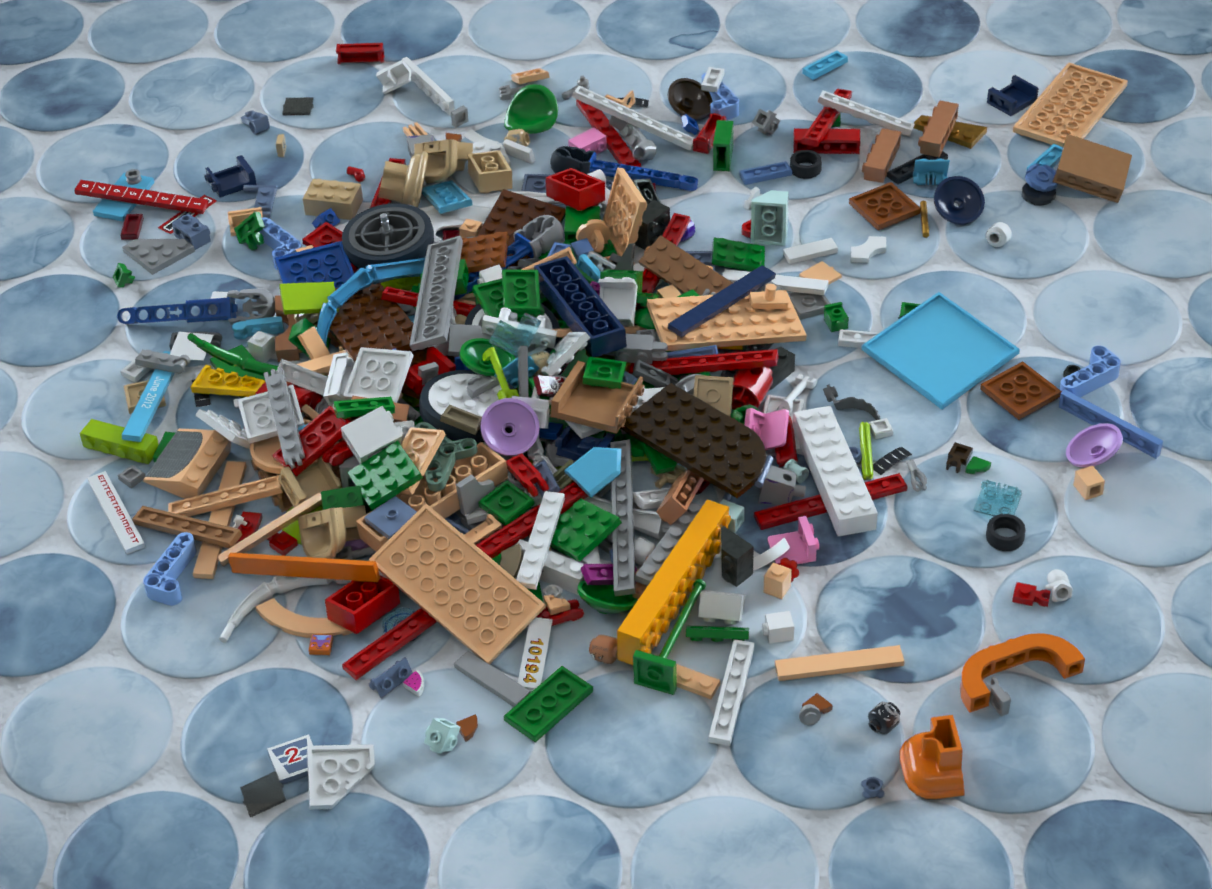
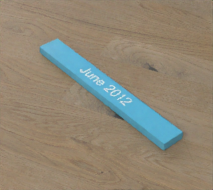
M164 351V352H163V353H167V354L170 355V351ZM158 369L154 370L122 433V440L141 442L175 373Z

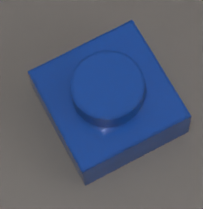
M685 114L681 118L685 131L691 132L694 135L700 131L697 121Z

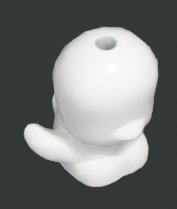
M1058 569L1049 572L1047 575L1049 584L1045 586V589H1051V600L1059 602L1072 598L1073 588L1070 585L1068 575Z

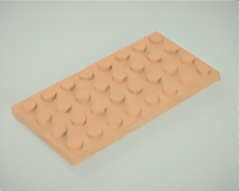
M1068 62L1013 126V132L1063 147L1067 134L1084 139L1127 87L1128 80Z
M777 290L776 292H786L789 303L788 309H752L748 295L683 337L670 331L668 323L713 295L647 299V308L660 342L667 343L668 349L666 351L686 350L712 345L728 347L806 341L807 336L786 290Z
M427 504L417 511L369 559V561H376L378 570L476 656L488 664H491L546 607L539 598Z

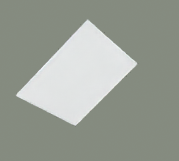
M179 332L170 355L179 357L187 355L190 360L204 361L206 352L187 339L190 333ZM193 333L201 340L211 343L213 335Z

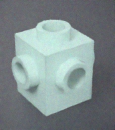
M434 718L426 729V737L423 743L431 746L430 750L439 754L452 751L457 744V736L461 727L444 718Z

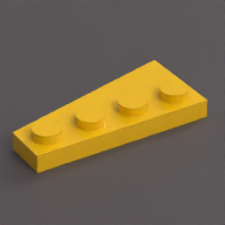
M205 364L191 385L192 393L249 397L255 395L257 390L265 383V380L247 375L241 377L236 372L229 374L224 372V369H211L210 365Z

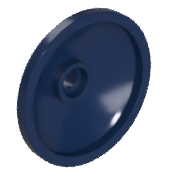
M952 176L944 179L937 186L934 193V205L937 212L945 220L953 224L964 225L975 221L981 215L985 206V198L981 188L974 181L963 176Z

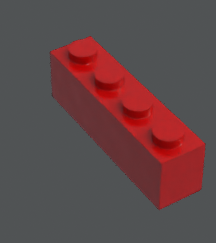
M794 128L793 154L800 150H811L818 154H860V129H829L818 147L801 144L802 138L808 129Z

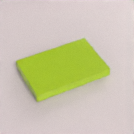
M334 282L280 284L279 290L284 315L320 313L323 303H328L327 297L335 291Z

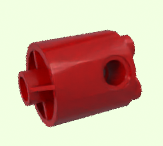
M766 367L738 369L733 377L731 408L735 410L745 405H752L758 408L773 384L772 370Z

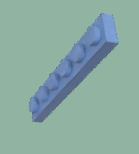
M1066 389L1061 392L1059 408L1091 425L1113 424L1120 429L1123 442L1155 459L1160 456L1163 444L1161 439Z

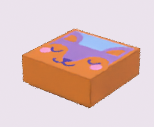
M312 634L309 655H330L333 635Z

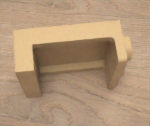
M322 456L319 457L317 463L309 465L297 477L293 475L289 466L281 469L278 480L294 507L318 492L341 488V481L332 471L330 462L322 461Z

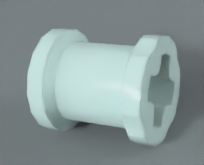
M790 459L783 468L796 474V481L799 484L804 482L809 475V470L798 465L794 459Z

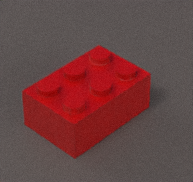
M570 168L545 177L546 196L578 211H583L587 207L596 206L605 201V182L578 170Z
M381 575L378 582L351 581L325 599L328 620L355 634L360 633L400 604L399 588Z

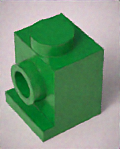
M842 302L824 305V321L830 332L848 329L849 317L842 307Z

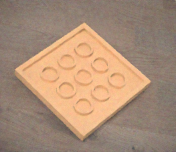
M617 168L602 220L608 225L611 232L610 240L614 245L617 255L621 257L627 246L637 241L638 230L642 225V216L647 208L646 200L624 168Z

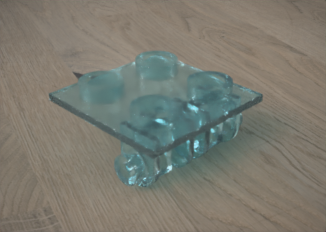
M982 481V489L973 511L991 516L999 514L1015 515L1022 496V490L1009 485L1007 487V484L1000 488L1001 483H998L996 487V482Z

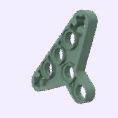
M421 422L415 426V428L436 429L427 422ZM446 436L444 437L425 472L429 490L436 492L444 489L456 460L472 457L478 452L474 439L465 438L451 441ZM467 446H472L470 449H464ZM450 450L453 451L452 453H448V454L445 453L446 451H450ZM437 467L436 470H433V471H429V470H428V469H430V468Z

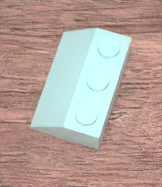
M771 190L752 199L751 243L786 245L788 232V191Z

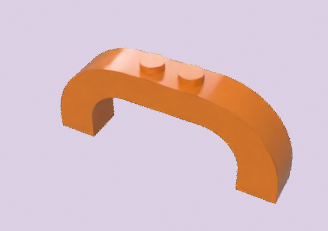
M1044 633L1027 634L1009 639L997 645H991L972 655L965 663L960 684L961 699L969 713L989 706L990 691L983 682V679L987 676L1029 661L1039 660L1053 665L1062 677L1066 679L1083 673L1085 657L1067 640Z

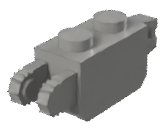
M626 334V348L604 354L614 356L615 360L635 363L637 360H640L647 364H652V361H664L668 358L666 352L668 346L665 342L654 341V337L651 335Z

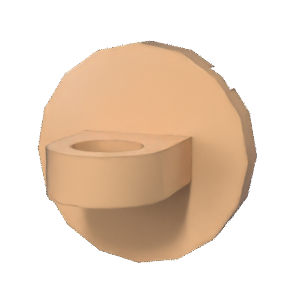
M602 220L587 221L588 223L582 224L579 227L576 239L579 241L587 238L594 252L601 253L604 244H607L610 239V229Z

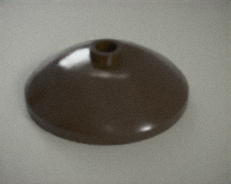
M680 78L672 82L668 88V101L680 116L683 117L687 114L694 120H701L710 114V105L713 100L708 91L701 90V83L689 78Z

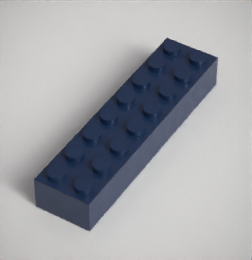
M568 256L534 266V270H538L539 289L571 331L586 332L590 336L585 349L591 357H599L627 347L624 326Z

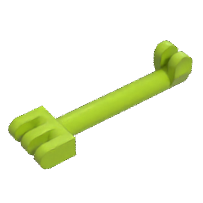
M491 347L486 350L482 356L483 361H489L490 359L502 389L497 393L498 399L519 396L517 389L510 390L495 348Z

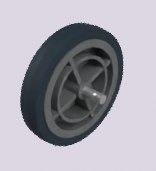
M399 203L375 206L357 214L347 223L342 233L344 251L349 261L358 268H366V266L424 258L428 245L434 243V229L429 216L415 206Z

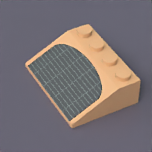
M178 429L143 479V482L184 499L202 495L229 455L231 441L216 430Z

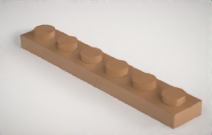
M142 506L132 518L134 525L174 535L188 532L193 535L194 540L226 548L234 546L242 536L240 529L147 506Z

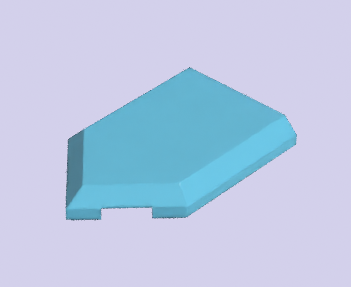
M593 447L565 469L564 472L592 498L620 475L621 449Z

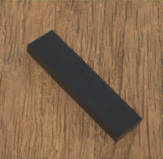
M943 151L940 157L922 154L888 171L887 177L898 185L913 177L915 160H948V154Z

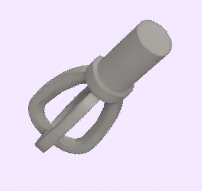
M914 460L907 461L913 489L917 492L925 491L927 489L926 476L919 471ZM916 476L921 481L922 486L916 481Z

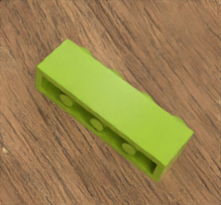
M91 419L79 433L82 445L87 449H93L148 465L153 460L154 453L159 445L157 436L147 433L144 434L141 442L122 440V433L125 427Z

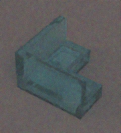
M524 313L517 328L500 320L489 343L518 357V348L520 346H527L528 349L541 324V320Z

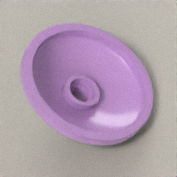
M514 398L500 399L492 403L484 412L480 424L481 435L487 446L498 454L504 456L523 454L536 442L539 434L538 417L535 411L521 400ZM507 427L511 428V429H512V432H511V433H507V432L505 431V428H507Z
M1103 423L1090 426L1079 432L1069 442L1066 456L1069 462L1077 467L1086 468L1103 464L1111 459L1119 450L1123 441L1122 433L1113 424Z

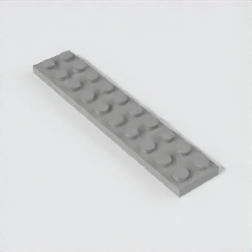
M461 236L433 243L427 247L409 345L412 351L423 350L429 346L441 345L447 342L463 245Z

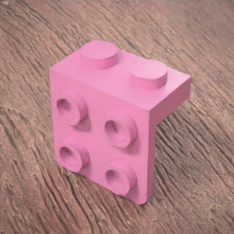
M749 408L746 409L744 425L757 433L765 446V451L782 447L786 443L789 411L782 409L764 414Z
M806 516L798 517V531L768 537L770 548L783 538L786 539L790 546V549L774 560L776 564L780 563L782 558L795 560L797 564L816 561V550H819L818 538H814L812 523L809 524Z

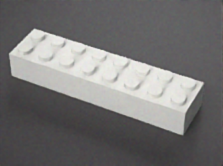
M831 406L793 412L795 436L799 441L800 448L837 536L876 530L878 512Z

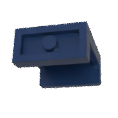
M1013 75L1011 84L1003 89L997 90L993 87L988 89L987 103L1007 115L1013 116L1037 100L1039 88L1017 75Z
M242 155L236 157V166L212 173L209 167L205 168L206 174L204 177L206 183L211 185L212 191L216 192L220 198L243 190L244 185H257L255 173Z
M570 426L565 427L562 435L556 439V455L577 461L584 455L577 451V447L582 439ZM607 433L597 447L611 448L610 442H614L615 434Z

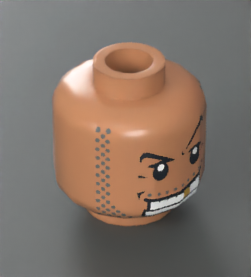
M598 635L596 638H593L589 646V653L592 655V658L595 661L606 664L614 663L618 659L617 638L607 635Z

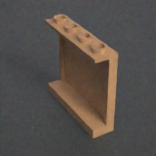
M1067 134L1053 182L1118 203L1124 191L1132 155Z
M578 361L551 400L550 417L617 434L620 427H624L626 417L631 415L633 406L637 405L639 396H642L644 393L643 377L640 376L635 385L622 382L621 389L582 384L585 362Z

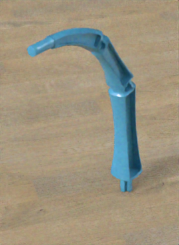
M426 257L366 266V268H360L342 286L328 296V303H323L317 324V332L325 346L328 331L337 314V308H341L351 296L360 290L370 287L371 284L406 277H420V274L423 273Z

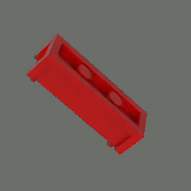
M383 43L337 44L336 54H338L337 64L348 62L384 63Z
M715 113L710 114V118L696 139H693V151L709 154L713 148L717 120L726 121L725 116L722 117Z

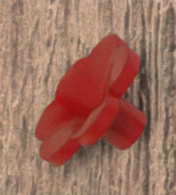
M788 558L780 560L779 565L792 569V583L794 578L798 577L800 573L797 569V562Z

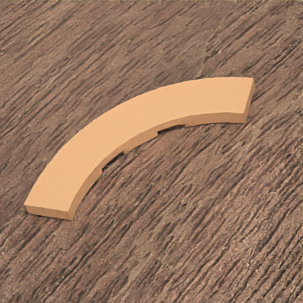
M274 598L256 606L257 613L266 622L281 628L283 632L295 636L311 638L312 634H342L344 636L353 633L328 620V618H314L293 613L281 606Z

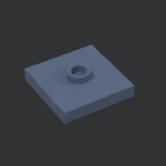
M394 496L364 518L367 524L389 540L417 511Z

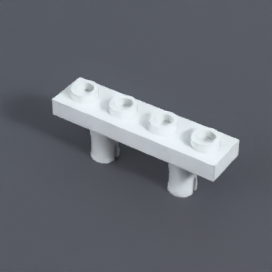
M501 308L498 318L487 315L483 317L481 333L519 340L543 347L554 348L557 331L545 328L547 324L545 316H538L535 326L510 321L511 310L509 308Z

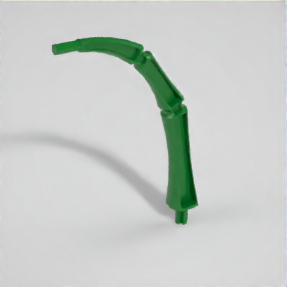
M193 333L187 336L189 341L204 352L232 367L239 366L243 371L264 376L265 372H268L271 376V370L275 369L277 371L278 369L276 365L262 363L248 357L241 358L238 354L201 340Z

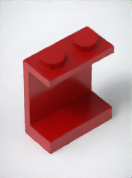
M434 346L427 348L426 361L409 367L404 383L417 395L421 394L425 386L422 385V378L418 376L419 366L436 362L439 366L438 375L456 370V365Z

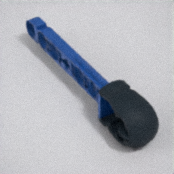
M558 147L552 153L550 159L551 169L555 174L570 168L585 174L600 169L605 176L614 178L617 168H624L631 180L650 179L652 183H656L659 186L679 188L687 191H694L698 187V179L693 176H682L671 172L596 160V151L589 150L586 152L584 149L577 147Z

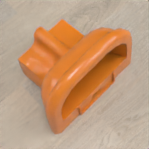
M953 715L931 717L930 731L915 734L906 740L900 749V763L908 788L917 796L925 799H942L965 795L961 769L963 750Z

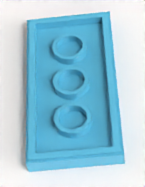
M124 172L114 185L149 190L155 182L152 177L141 176L142 180L140 183L131 185L127 183ZM102 199L93 210V215L124 221L126 214H130L137 204Z
M453 180L423 187L422 195L440 214L473 205L472 199Z

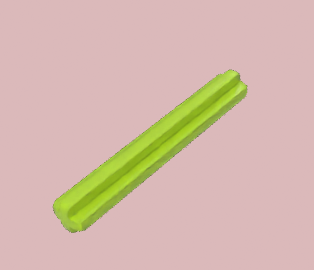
M861 422L859 424V435L862 454V478L864 480H872L873 461L870 424L868 422Z

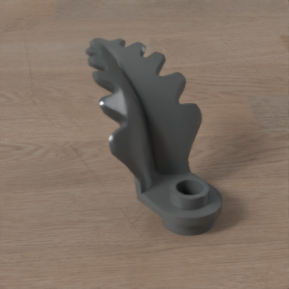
M828 384L826 388H823L828 402L833 401L836 409H860L870 413L875 420H880V415L871 403L865 402L864 399L847 397L836 400L838 393L835 386L831 387Z

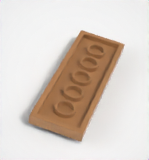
M661 235L639 260L641 266L668 284H673L683 294L692 289L700 296H702L706 289L710 290L709 295L712 292L717 294L733 284Z

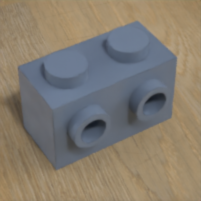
M189 213L172 222L174 235L178 239L188 241L194 246L195 250L211 242L208 226L203 225Z

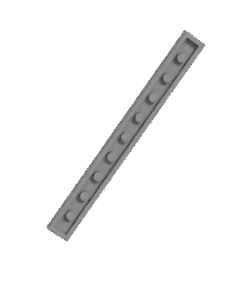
M630 439L610 442L611 448L621 449L620 475L611 482L612 514L619 517L622 522L613 531L615 596L636 594Z

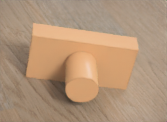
M767 284L765 292H750L751 308L788 309L789 303L786 292H776V285Z

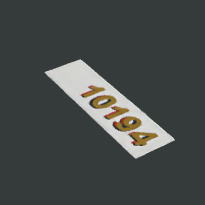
M536 617L528 625L518 683L523 687L537 688L542 682L553 619Z

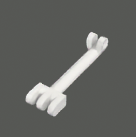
M799 374L795 380L797 386L782 401L779 410L786 407V410L791 414L793 409L792 402L805 387L813 389L817 384V379L813 378L810 381L811 377L806 376L803 379L804 375Z

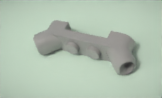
M611 116L609 124L618 129L633 150L632 155L634 159L638 161L644 159L652 160L656 155V146L653 141L646 139L638 127L615 116Z

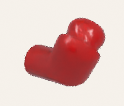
M348 166L347 174L353 175L356 181L362 182L366 176L363 169Z

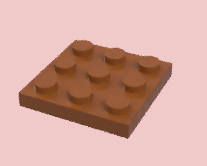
M892 182L849 198V204L877 230L921 213V208Z
M496 232L489 235L462 238L463 245L460 260L465 259L469 273L479 272L496 265H500L501 268L506 266L509 242L508 232Z
M1023 361L985 381L980 386L981 391L1018 420L1060 398L1062 392Z

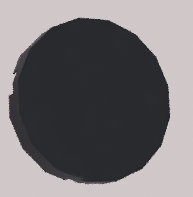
M1025 183L1022 187V197L1025 201H1031L1033 205H1047L1051 203V200L1055 199L1056 188L1051 191L1042 192L1035 190L1028 183Z

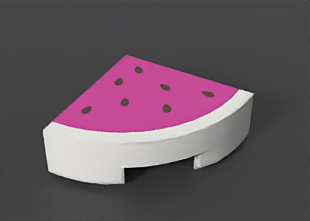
M416 670L403 682V687L420 697L424 690V678L421 672Z

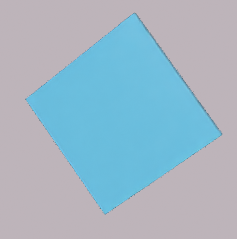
M940 292L864 343L861 349L942 410L1020 352L1018 347Z

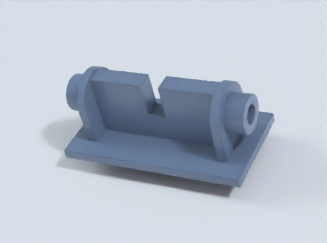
M404 657L400 661H396L392 667L378 677L371 679L369 686L372 690H377L380 698L404 682L413 673L407 658Z

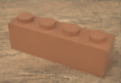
M939 100L937 107L934 106L932 116L928 119V126L924 127L923 136H920L918 141L921 154L940 157L958 118L959 104Z
M882 128L880 134L876 135L875 144L871 146V153L867 154L866 163L864 162L862 166L864 180L884 183L887 172L900 147V131Z
M688 469L682 472L675 479L656 511L659 517L672 525L687 511L704 479Z

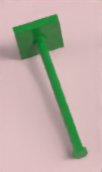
M695 580L694 588L659 656L639 650L635 651L633 655L634 684L671 695L675 694L677 690L676 661L667 659L697 598L706 587L704 580Z

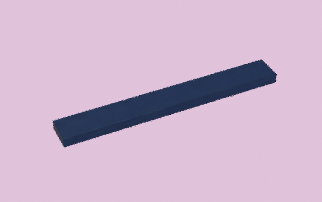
M761 265L668 323V329L680 337L685 336L748 296L750 292L756 291L775 279L776 273Z

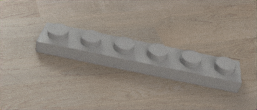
M691 502L687 511L671 525L636 573V582L649 585L702 508V505Z

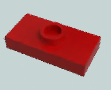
M242 512L241 516L247 524L246 526L241 524L237 528L240 529L242 536L236 544L258 531L263 518L262 513Z

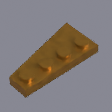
M921 115L914 122L913 128L923 132L924 127L928 126L930 116ZM956 121L947 141L971 149L987 133V127Z

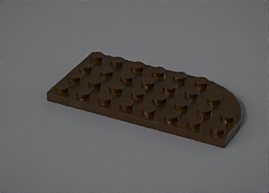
M672 383L668 384L633 411L629 417L627 416L624 427H620L621 430L737 499L755 485L765 467V446L755 431Z

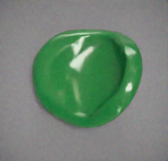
M531 84L522 87L509 104L504 119V127L509 131L523 129L528 134H537L551 129L558 116L556 97L548 88L542 85Z

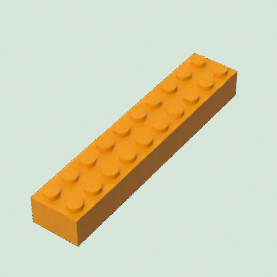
M706 500L618 628L617 658L619 661L633 665V655L636 650L651 654L653 648L659 645L663 633H667L671 621L677 618L681 606H685L687 598L694 588L695 580L704 577L706 568L712 565L714 556L720 553L721 527L724 526L728 529L731 520L729 506Z

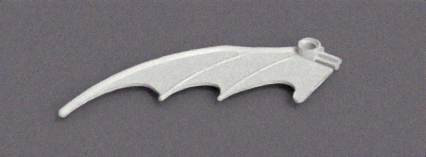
M511 191L546 203L563 204L547 197L546 193ZM501 192L468 194L472 199V206L441 214L433 205L419 208L431 220L434 229V243L441 241V238L435 234L438 230L461 227L466 219L482 222L483 226Z

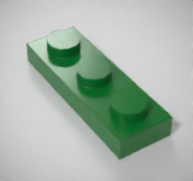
M391 396L334 401L333 405L336 417L343 419L357 416L362 417L383 406L386 412L395 413V405Z
M687 625L686 637H690L692 641H702L703 638H711V641L722 642L724 639H732V642L733 640L745 641V639L749 640V628Z

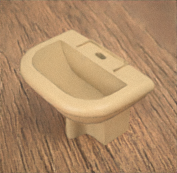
M447 139L414 144V155L422 154L424 151L428 153L424 175L425 182L427 184L442 182L452 176L455 170L463 171L465 169V162L468 160V154L473 153V143Z
M424 151L422 154L413 155L409 165L385 161L378 197L399 201L401 204L413 205L418 208L425 179L428 153Z
M365 506L329 508L298 517L301 542L306 556L332 559L343 550L346 541L360 540L356 521L366 515Z

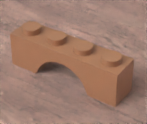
M276 295V316H281L283 322L289 326L284 333L275 337L278 362L281 359L298 361L300 360V353L303 352L288 340L292 326L298 321L294 319V314L284 315L281 295Z

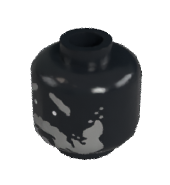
M880 702L868 713L869 727L876 733L888 734L900 723V710L892 702Z

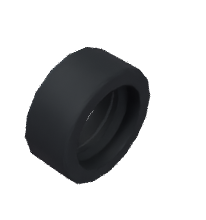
M811 150L795 152L790 158L792 174L803 179L816 177L822 169L821 156ZM800 163H811L813 165L803 166Z
M1011 514L995 515L987 524L986 540L990 546L997 550H1016L1024 542L1025 524L1020 518ZM1008 528L1015 531L1017 535L1004 537L995 533V530Z

